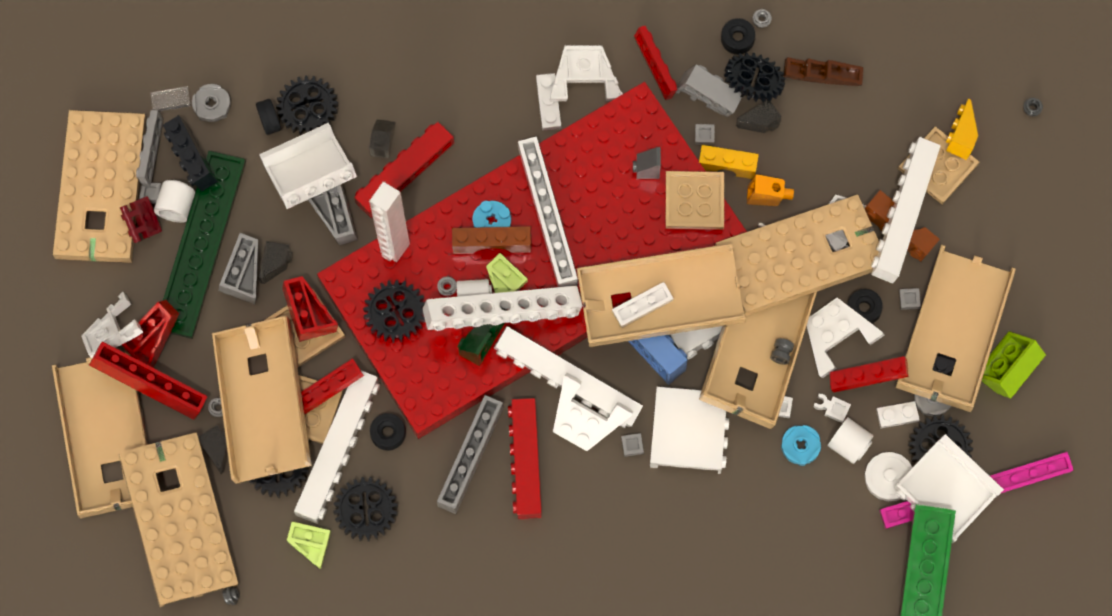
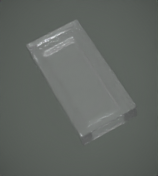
M188 86L150 93L153 110L165 111L191 106Z

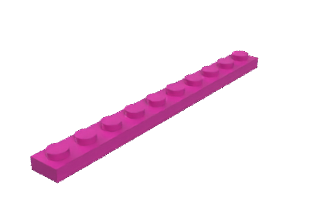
M1068 452L1000 472L990 477L1004 489L1001 492L1004 493L1072 472L1074 469ZM908 501L879 510L885 529L913 521L914 511L910 508L911 504Z

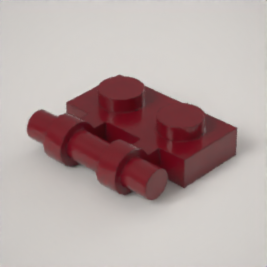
M148 196L129 203L132 209L130 212L127 205L120 207L122 220H125L129 229L127 232L129 237H132L134 243L141 241L139 233L146 239L162 232ZM132 217H135L139 227L136 228Z

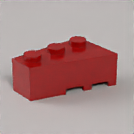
M303 276L283 281L282 290L299 342L337 332L338 323L327 312L326 307L316 297L317 295Z
M167 300L157 302L138 322L143 333L122 344V346L133 358L154 368L179 313Z

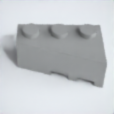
M694 65L684 72L677 85L676 93L679 94L682 91L691 96L690 100L696 101V99H699L707 104V108L726 117L735 112L742 99L740 92L734 93L735 88H729V85L723 82L724 80L721 77L712 75L708 72L707 68L701 65Z
M342 184L308 199L339 245L358 240Z
M242 233L239 234L218 291L255 304L258 239Z

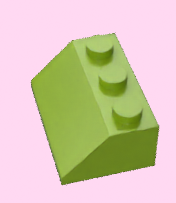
M1009 331L989 355L981 382L997 394L1011 399L1046 354L1036 340Z

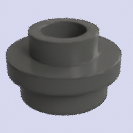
M1029 98L1025 101L1023 109L1027 115L1037 116L1041 113L1043 105L1039 99ZM1033 105L1036 109L1032 110L1029 106Z
M232 586L223 590V598L226 604L236 605L240 598L238 590Z

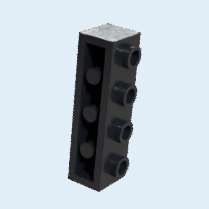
M179 115L163 124L166 130L164 135L169 143L172 142L173 147H171L172 151L177 157H180V166L189 174L187 176L189 183L192 186L196 185L201 192L217 183L218 181L188 124Z

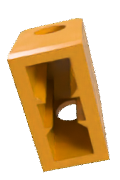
M756 174L747 187V204L778 206L783 199H793L794 189L784 188L785 181L783 179Z

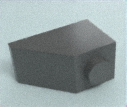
M661 147L637 154L636 161H633V172H636L637 179H660Z

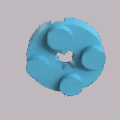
M483 201L473 213L474 228L511 227L510 210L500 202ZM494 216L497 222H493L491 225L487 218Z
M806 425L789 428L782 438L781 450L784 456L790 462L800 466L813 462L821 450L819 434L813 428ZM797 441H799V442L805 441L806 443H805L804 446H805L806 448H805V449H802V448H801V449H798V448H797L798 445H797L796 442H797Z

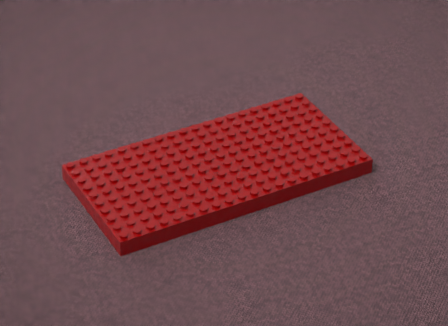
M645 82L539 143L577 278V268L713 247L716 242L747 232L725 199L724 230L665 229L666 171H706ZM661 147L660 179H637L636 172H633V161H636L637 154ZM520 155L406 221L410 245L397 263L382 257L377 238L317 273L320 284L418 439L480 403L485 395L490 397L531 372L525 366L522 369L513 364L514 360L508 356L505 359L496 354L497 350L494 349V346L506 327L513 329L557 356L588 338L583 308H586V306H582L578 316L573 318L539 319L534 322L528 320L514 324L507 322L504 324L481 365L478 366L460 356L459 348L457 347L461 338H466L467 334L475 328L473 326H465L460 329L445 328L441 331L427 330L426 322H420L422 330L416 328L417 335L410 333V340L404 336L403 342L396 338L395 343H393L390 337L385 342L384 335L378 339L377 332L372 334V327H367L366 325L369 320H364V315L368 313H365L363 308L369 307L365 304V300H371L368 294H375L374 287L379 290L381 289L380 283L388 286V280H390L392 285L398 280L399 285L406 281V287L413 284V291L419 289L420 293L418 296H424L422 302H426L427 299L457 297V289L450 296L440 294L437 288L439 280L443 277H451L457 283V281L488 279L489 285H492L486 266L499 253L528 279V282L518 291L558 287ZM483 201H497L504 204L510 210L511 227H530L531 252L511 253L504 249L488 248L478 250L473 254H453L452 228H474L472 218L475 209ZM494 216L487 218L491 225L493 222H497ZM578 279V286H577V287H578L579 295H580V298H581V292H580V286H579V279ZM449 284L444 285L446 290L451 288ZM631 293L611 295L613 309L631 300ZM399 295L394 300L401 302L405 297ZM387 297L386 299L389 301L391 305L392 312L396 314V317L400 325L403 326L404 323L400 319L398 311H396L391 298ZM380 304L377 309L383 311L387 308V305ZM406 312L403 317L409 319L414 314ZM388 321L386 326L393 327L396 322Z

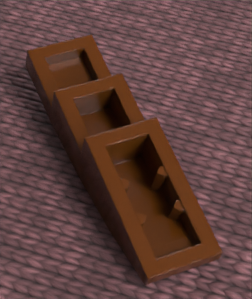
M787 57L785 59L783 77L824 84L861 86L863 67L833 60L823 62L808 58L806 61Z

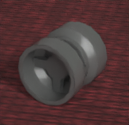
M777 338L774 344L775 350L772 351L770 359L778 364L787 365L789 364V354L793 351L794 344L787 339Z

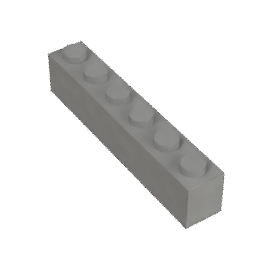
M486 395L484 396L437 500L438 507L454 514L457 513L504 409L503 402Z

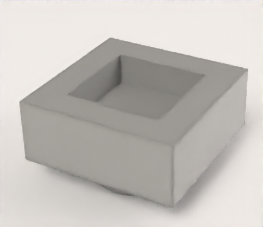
M695 124V145H714L715 124Z
M151 183L150 187L142 185L139 199L148 196L150 203H156L162 184Z
M919 288L899 290L900 310L920 309Z
M641 433L621 436L624 457L644 454Z

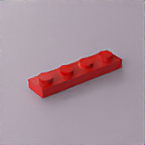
M646 25L639 27L634 38L665 100L671 99L677 91L676 82L671 78L668 66L663 62L660 50L653 42L651 32L648 31Z
M903 356L830 372L831 390L835 393L909 377L907 359Z
M353 358L301 392L304 415L364 376Z

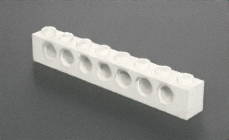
M567 286L427 299L423 307L427 330L441 331L445 328L460 329L465 326L480 327L486 324L499 325L507 322L514 324L528 320L531 322L539 319L554 320L559 317L573 318L578 316L583 305L578 287Z

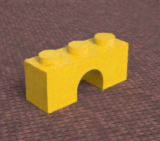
M702 145L699 163H701L706 172L730 170L736 173V177L753 179L756 174L759 154Z

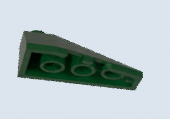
M505 323L499 325L486 324L472 329L466 338H461L457 346L459 348V355L480 366Z

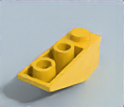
M968 99L965 105H960L957 112L959 119L955 118L951 127L954 131L953 133L950 132L946 139V143H948L946 151L965 160L970 156L978 138L971 99Z

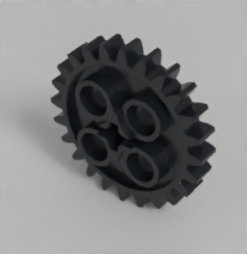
M745 52L744 56L739 53L738 57L733 56L732 60L729 59L724 77L727 78L726 82L730 83L729 88H735L734 93L740 92V97L746 95L747 100L754 98V101L757 102L760 99L763 103L766 99L771 101L772 98L777 99L778 95H781L786 79L783 77L784 72H780L781 67L774 66L776 62L770 63L769 58L763 59L762 54L756 57L755 53L750 56L747 52ZM756 67H757V68H759V70H758V74H757L756 79H755L754 87H752V86H751V83H752V80H753V78H754L755 70H756Z
M305 75L303 81L300 77H297L298 82L295 83L293 80H290L291 86L285 84L286 91L280 90L282 97H277V101L280 104L276 105L277 110H280L277 112L278 117H282L280 120L282 124L286 123V129L292 127V133H295L298 129L299 134L302 135L304 131L309 132L324 124H330L329 120L335 121L333 114H338L335 108L338 107V102L335 101L337 100V95L333 94L334 89L329 88L328 82L323 84L322 78L316 82L315 76L308 80L307 75ZM312 92L318 93L315 97L309 96ZM293 98H300L298 102H291ZM317 109H323V110H324V111H323L322 113H320V114H316V113H315V111H316ZM298 115H305L303 119H297Z
M390 280L387 282L388 286L380 283L381 289L379 290L374 287L375 294H368L371 300H365V304L369 306L363 308V311L368 313L364 315V320H369L366 323L367 327H372V334L377 332L378 339L384 335L385 342L389 337L393 343H395L396 338L403 342L404 336L410 340V333L417 335L416 328L422 330L420 322H426L423 317L425 302L422 301L424 296H418L420 293L419 289L413 291V284L406 287V281L402 285H399L398 280L395 281L394 285L391 284ZM399 295L405 297L401 302H397L394 299ZM387 297L391 298L396 311H398L400 319L404 323L403 326L400 325L396 317V314L392 312L391 305L389 301L386 299ZM380 304L387 305V308L383 311L377 309ZM406 312L414 314L409 319L403 317ZM388 321L396 322L393 327H387L386 323Z
M934 415L932 421L927 417L925 424L919 422V428H914L913 432L916 435L911 434L910 436L913 442H909L908 446L913 449L909 451V454L915 455L911 461H919L929 451L923 448V442L930 443L932 447L941 438L937 434L938 430H943L962 451L972 458L969 452H972L973 448L968 445L972 444L973 440L967 439L970 432L964 433L963 431L966 426L964 425L959 428V420L952 423V417L948 421H945L944 415L941 416L940 420Z
M305 468L291 470L293 474L288 479L282 477L284 472L279 473L280 481L278 483L276 482L277 474H274L268 480L261 477L249 482L250 484L256 483L254 487L256 491L262 488V495L268 491L269 497L276 493L277 497L280 498L281 492H284L287 497L288 490L295 493V486L301 488L299 481H306L303 474H309V471Z
M361 477L360 483L354 479V485L347 482L348 489H340L343 495H336L340 502H334V506L339 508L333 511L334 515H339L335 518L336 522H341L339 528L343 529L346 527L345 535L352 532V539L359 535L360 541H362L364 536L370 541L372 535L377 540L379 532L384 536L385 528L391 530L389 523H395V519L392 516H398L397 511L393 510L398 508V504L392 503L396 500V496H390L393 492L392 489L386 490V483L380 486L379 479L373 483L372 477L369 478L368 482H365L364 477ZM363 492H366V501L369 508L367 510L369 518L368 526L365 525V514L363 511L364 502L362 495ZM377 494L380 496V499L377 502H371L369 500L370 497ZM352 497L360 498L359 503L355 505L351 504L350 500ZM374 514L382 516L381 520L377 522L372 521L371 517ZM354 516L362 517L361 522L358 524H354L351 521Z

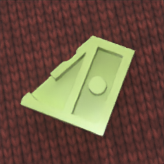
M501 253L486 266L495 293L518 291L528 282V279Z
M292 522L287 542L321 569L331 531Z

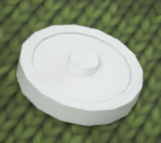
M893 452L881 453L873 457L868 463L864 475L865 484L870 493L876 498L887 502L897 501L901 498L896 495L895 492L897 490L894 487L913 467L900 454Z

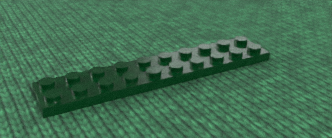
M208 151L206 160L218 182L202 192L198 188L196 190L163 298L179 313L170 334L193 339L246 164V160L243 158Z

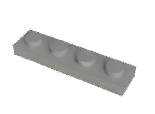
M151 110L150 116L147 118V131L143 136V151L140 152V167L136 171L137 179H139L143 186L148 187L151 186L163 125V118L158 110Z

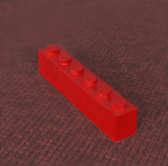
M439 122L434 125L431 124L420 138L417 137L412 141L411 146L407 150L404 149L397 155L395 161L386 164L379 175H374L365 188L361 187L355 193V203L372 219L370 200L381 184L385 182L399 192L403 191L454 144V137Z
M103 341L89 363V366L193 420L200 413L208 397Z
M535 398L512 399V406H508V417L513 420V425H509V437H513L514 444H510V456H514L515 463H511V475H515L516 482H512V494H516L517 501L513 502V514L517 513L518 519L541 518Z

